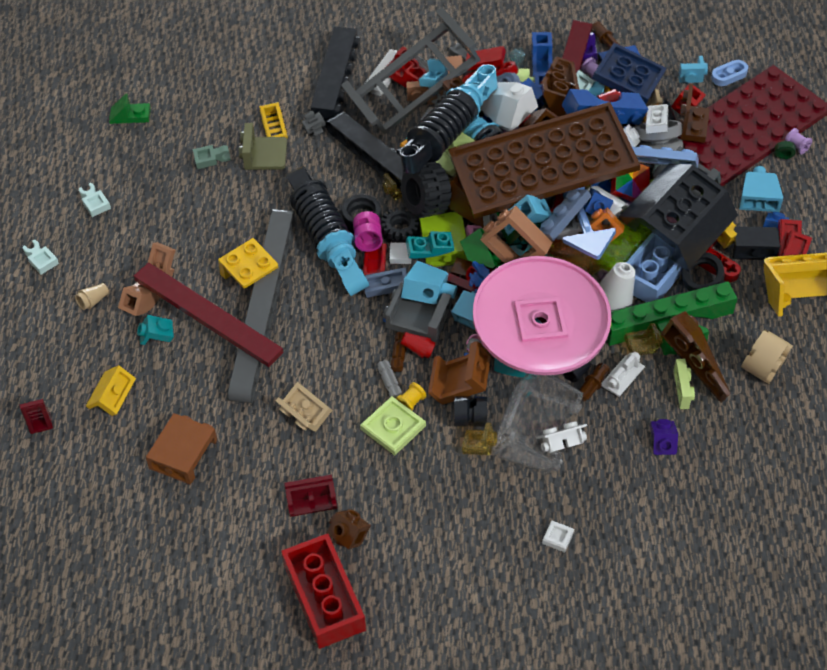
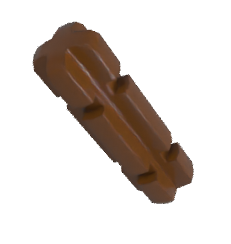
M397 332L395 334L393 358L391 360L393 372H401L403 370L406 347L401 345L400 342L405 332Z

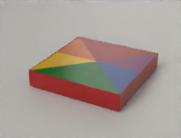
M640 164L639 171L612 178L611 194L633 202L650 184V167Z

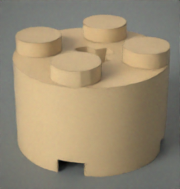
M765 329L753 345L741 368L770 384L777 370L785 362L793 345Z

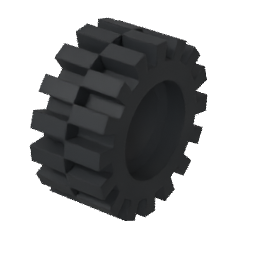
M396 207L394 212L390 209L388 214L385 213L383 215L381 226L383 238L386 239V242L406 243L407 237H419V218L413 217L409 211H406L405 207H402V210H398V207ZM397 224H405L408 226L407 228L401 230L393 228V226Z

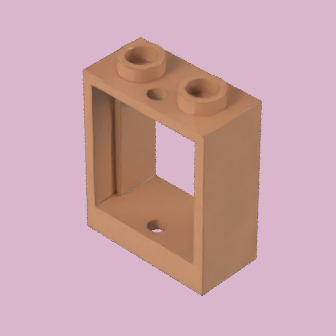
M516 205L509 211L505 209L497 217V221H490L483 228L484 234L480 239L504 264L523 257L545 256L553 243ZM508 224L532 246L521 256H518L497 235Z

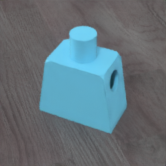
M762 166L755 167L753 172H747L739 210L780 212L783 195L777 175L775 173H766V169Z
M526 195L515 204L533 223L544 222L552 215L546 200H540L532 195ZM510 224L504 227L507 235L515 230Z
M417 261L404 278L401 298L437 304L442 293L450 294L451 298L454 299L457 286L447 283L448 273L446 271Z

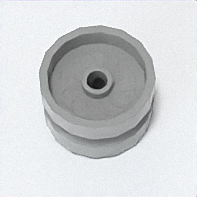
M668 120V132L646 134V123L636 126L640 136L639 140L642 141L637 147L640 145H647L652 147V149L668 147L675 151L679 146L683 147V141L677 138L682 134V123L680 121Z

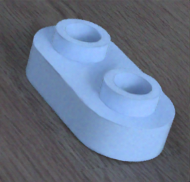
M733 60L715 68L712 72L711 80L718 86L729 85L746 77L748 65L744 61Z

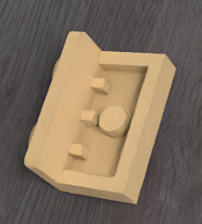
M298 382L283 400L279 397L275 400L281 405L279 410L288 417L293 415L297 418L295 423L305 431L309 428L316 432L332 412L330 407Z

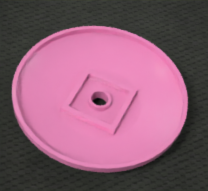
M530 256L507 262L496 268L484 279L475 295L473 323L483 346L501 363L528 374L557 375L582 367L600 352L609 335L611 309L608 298L600 284L582 268L558 258ZM543 317L547 322L540 324L535 319Z

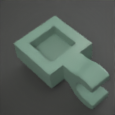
M213 145L193 149L197 169L217 165L216 160L221 162L231 160L227 145L216 149L213 148Z

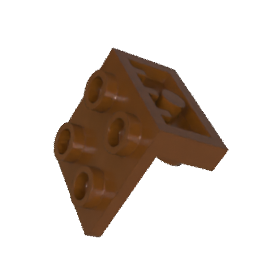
M689 83L688 90H684L682 102H686V104L681 105L680 117H684L679 119L682 123L681 140L705 143L710 108L691 106L693 83Z

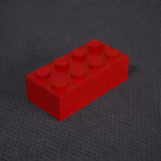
M328 533L281 551L284 567L318 649L366 631L364 613Z

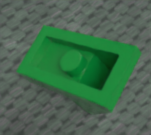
M126 93L111 107L109 123L149 122L150 103L130 104L128 94Z

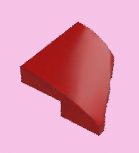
M402 46L390 63L405 53L407 49ZM413 58L389 77L406 88V82L419 81V78L427 72Z

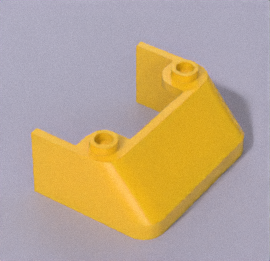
M827 253L776 256L764 259L768 302L778 317L783 316V308L791 304V298L827 295Z

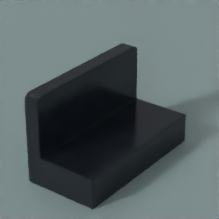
M734 227L737 235L733 248V259L764 260L768 257L778 256L780 249L778 228Z

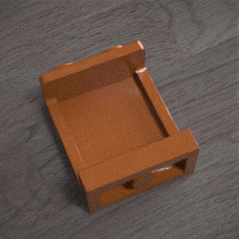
M475 341L470 343L468 355L450 361H444L440 356L434 357L428 390L429 395L444 405L453 402L454 396L468 397L486 391L491 354L480 342Z
M173 413L146 456L149 469L191 485L195 479L193 470L209 444H216L217 442L215 428L207 423L196 422L186 415L180 416Z

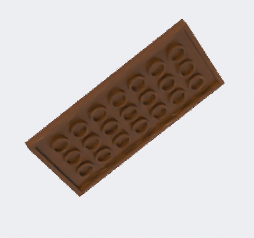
M611 102L448 149L450 159L474 219L510 209L526 195H532L541 200L640 170V163Z

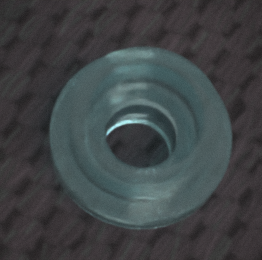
M522 47L519 49L515 48L509 55V61H514L516 66L523 62L527 54Z

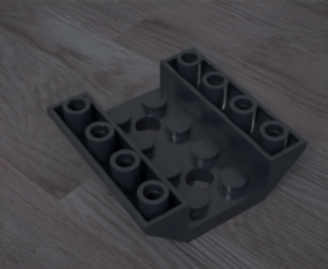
M669 163L618 219L635 232L641 225H644L675 249L671 259L686 271H689L737 218L738 214L728 191L692 164ZM691 190L699 191L701 196H695ZM666 217H673L677 223H670Z

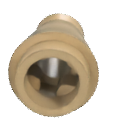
M101 283L79 290L78 294L75 295L77 305L82 310H90L109 294L108 287Z

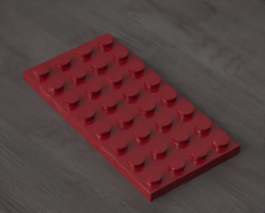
M772 65L709 106L705 143L682 140L683 148L697 153L699 164L709 171L713 168L718 170L721 174V183L719 185L723 187L773 153L775 145L778 142L785 141L786 136L792 129L796 128L799 130V133H802L827 116V103L775 65Z

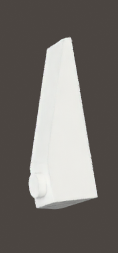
M497 82L498 88L483 102L480 109L487 118L489 117L499 125V128L512 131L538 107L532 87L518 82Z

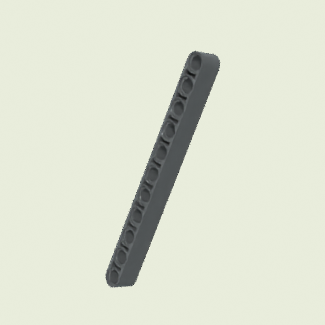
M272 210L263 248L278 263V268L254 283L245 319L246 325L266 338L269 336L294 228L295 211ZM239 348L229 385L228 398L229 401L253 403L262 363Z

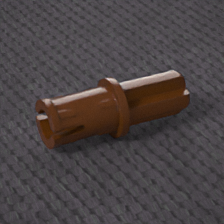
M600 21L593 23L591 31L599 38L600 43H604L609 49L613 43L620 45L612 37V32L607 30Z
M598 363L594 371L586 376L585 383L577 392V397L584 402L589 400L593 393L602 387V382L610 373V368L606 364L602 366V363Z

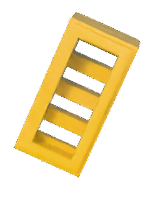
M279 102L259 106L266 136L288 138ZM277 114V116L266 118V116ZM279 120L278 122L269 123V124L267 123V122H270V121ZM280 126V128L269 130L271 127ZM282 131V134L271 136L272 133Z

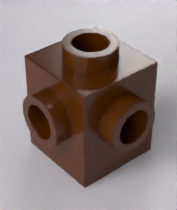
M348 509L337 512L331 517L329 521L330 527L326 533L333 538L336 544L352 549L361 546L371 525L360 518L361 515L358 512Z

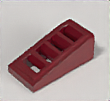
M43 399L19 405L30 434L53 428L51 414Z

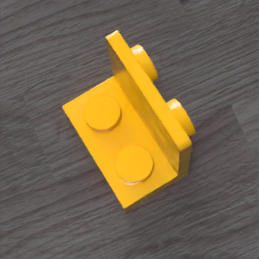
M254 238L218 259L220 275L224 279L232 276L244 289L278 268V263Z

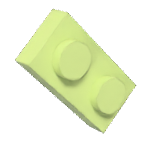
M676 359L673 372L680 409H689L691 400L695 399L694 387L690 386L689 382L691 381L690 367L687 368L685 359Z

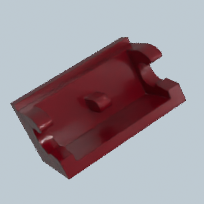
M332 474L284 483L290 517L338 509Z

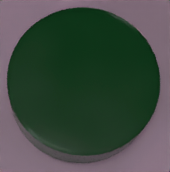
M781 141L775 145V156L779 159H790L796 154V146L793 142Z

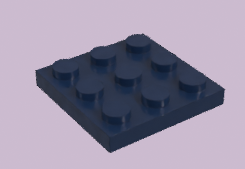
M613 43L594 72L592 79L621 93H639L644 103L647 104L667 68Z

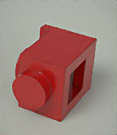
M694 85L691 106L697 107L706 94ZM684 90L671 106L679 114L681 105L686 104V102H682Z

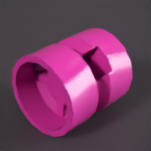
M369 211L357 214L353 220L356 247L365 252L377 250L383 242L379 216Z

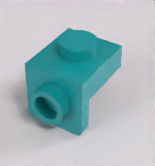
M147 315L144 321L138 325L137 335L140 336V344L145 345L149 338L171 342L174 338L173 321Z

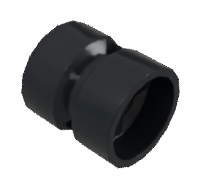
M454 396V427H467L469 423H472L474 427H487V396H474L472 400H469L467 396Z

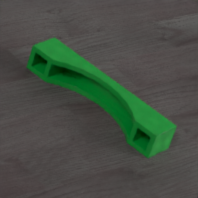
M728 281L612 311V326L607 342L611 346L631 341L645 331L656 327L658 321L673 318L684 311L693 317L709 319L733 314L738 298Z

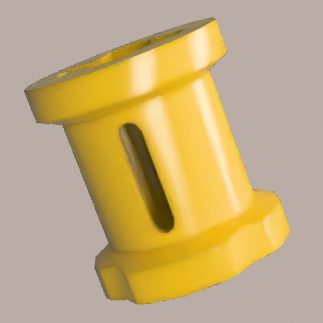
M412 382L409 385V389L403 395L397 396L396 399L413 411V406L426 398V392L419 384Z

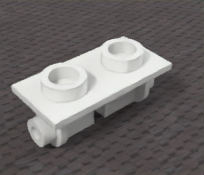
M637 352L626 355L602 382V387L620 397L645 368L640 363V355Z
M577 421L563 424L564 429L558 431L556 427L542 430L543 435L536 436V439H543L541 449L547 453L564 449L562 441L564 439L566 447L583 444L587 440V435L581 428L587 426V424L578 425Z

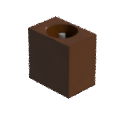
M456 258L450 273L466 280V272L472 266V261Z

